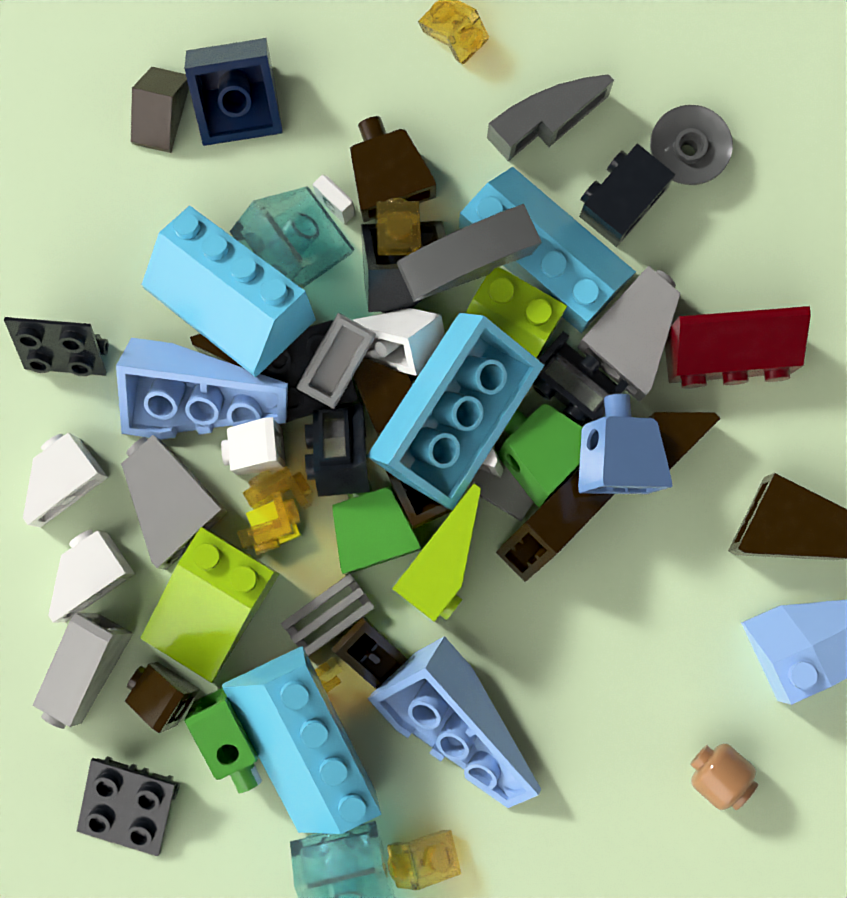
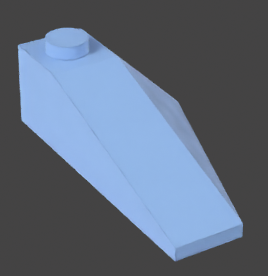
M131 338L116 364L121 434L148 438L154 435L159 439L175 438L179 432L197 430L198 434L212 433L213 428L237 426L268 417H273L278 424L286 423L288 383L262 374L254 377L240 366L174 343Z
M847 600L779 605L741 622L777 701L792 705L847 679Z
M445 636L415 652L369 696L368 700L396 731L406 738H409L412 733L432 747L429 754L439 761L446 757L465 770V779L505 807L510 808L540 794L541 788L475 671Z

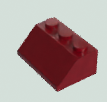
M810 306L679 316L670 327L665 343L669 383L681 382L682 388L690 389L706 386L707 380L723 379V385H738L749 382L748 377L764 376L765 382H778L790 379V374L804 366L811 318Z

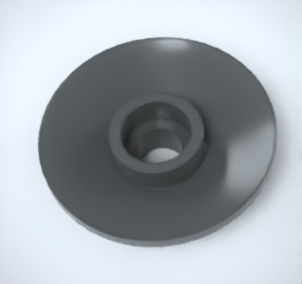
M683 105L665 113L656 123L650 138L651 155L676 174L672 181L684 185H700L716 178L727 166L733 149L731 132L725 121L714 111L699 105ZM690 145L693 147L695 154L692 156L686 155L682 152L681 147Z

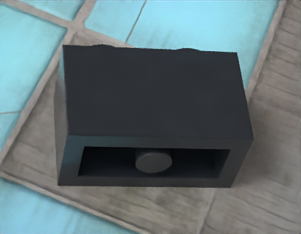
M638 143L628 154L623 150L619 152L607 168V171L611 174L602 184L597 180L594 181L580 199L584 205L579 217L616 248L669 188L676 175Z

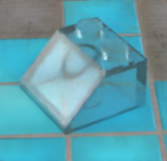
M308 186L253 200L229 231L233 238L301 288H304L350 256L355 250Z
M376 821L361 824L343 834H312L303 839L290 841L293 881L298 898H395L385 850Z

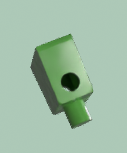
M544 403L529 418L518 409L515 411L504 429L509 437L498 452L499 459L539 508L580 467L581 432L583 428L550 405Z
M369 481L370 492L347 494L348 500L332 505L342 574L348 575L349 573L421 551L419 542L390 487L373 491Z
M223 688L193 701L184 721L214 778L221 780L230 775L239 794L258 786L262 782L254 765L258 760V755ZM230 744L235 746L236 748H229L226 745Z

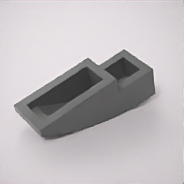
M609 74L585 77L561 83L535 93L511 106L492 120L488 125L487 139L507 161L511 160L538 136L550 147L609 97L614 79Z
M521 204L475 222L398 260L397 265L415 302L487 276L494 268L530 256L542 242L525 205Z

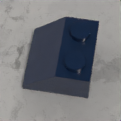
M267 38L186 50L184 69L203 146L283 133Z

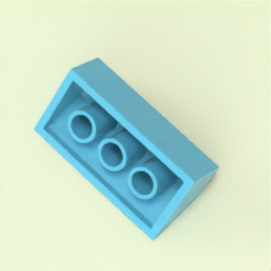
M511 167L489 181L460 212L459 228L462 229L492 215L524 204L542 243L532 255L503 266L513 275L567 305L562 317L582 333L633 277L636 271L519 171Z
M190 205L159 232L142 281L143 288L254 377H257L316 321L305 290Z
M459 313L366 457L397 479L444 507L453 510L541 372L544 364L484 315Z
M303 646L222 684L229 702L298 833L343 834L381 815L376 790Z

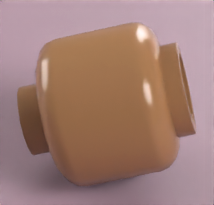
M721 744L714 750L706 745L690 764L696 769L691 779L692 786L719 810H725L730 807L738 810L758 787V783L754 781L756 776L754 766L729 744Z

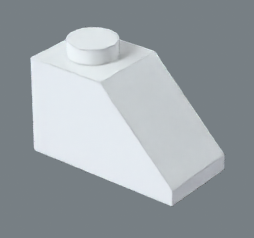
M413 308L353 320L376 333L373 342L364 356L365 358L415 376L420 374L445 335L440 314Z
M273 417L262 418L227 428L228 440H222L221 442L222 459L224 465H230V471L234 474L244 475L286 470L283 429Z
M70 433L65 435L58 434L47 440L41 446L43 451L33 458L23 519L27 525L41 528L108 478L80 438Z
M91 529L72 539L69 543L72 548L61 555L48 614L53 623L67 622L74 613H80L135 575L108 533L98 530L93 533Z

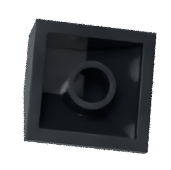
M442 221L361 224L364 285L368 312L387 313L413 308L421 301H413L397 262L420 248L445 237L446 234Z

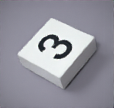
M322 174L313 183L316 198L345 225L355 215L352 199L327 175L324 176Z

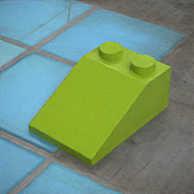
M497 267L485 277L465 313L484 315L538 359L560 322L567 305L503 268Z
M473 483L392 588L433 622L436 621L439 615L447 620L463 600L456 593L463 583L481 488Z
M200 527L178 562L140 639L213 683L280 573L212 531Z

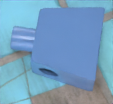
M629 394L605 396V417L587 423L582 428L579 493L650 494L673 487L658 422L653 418L632 417Z

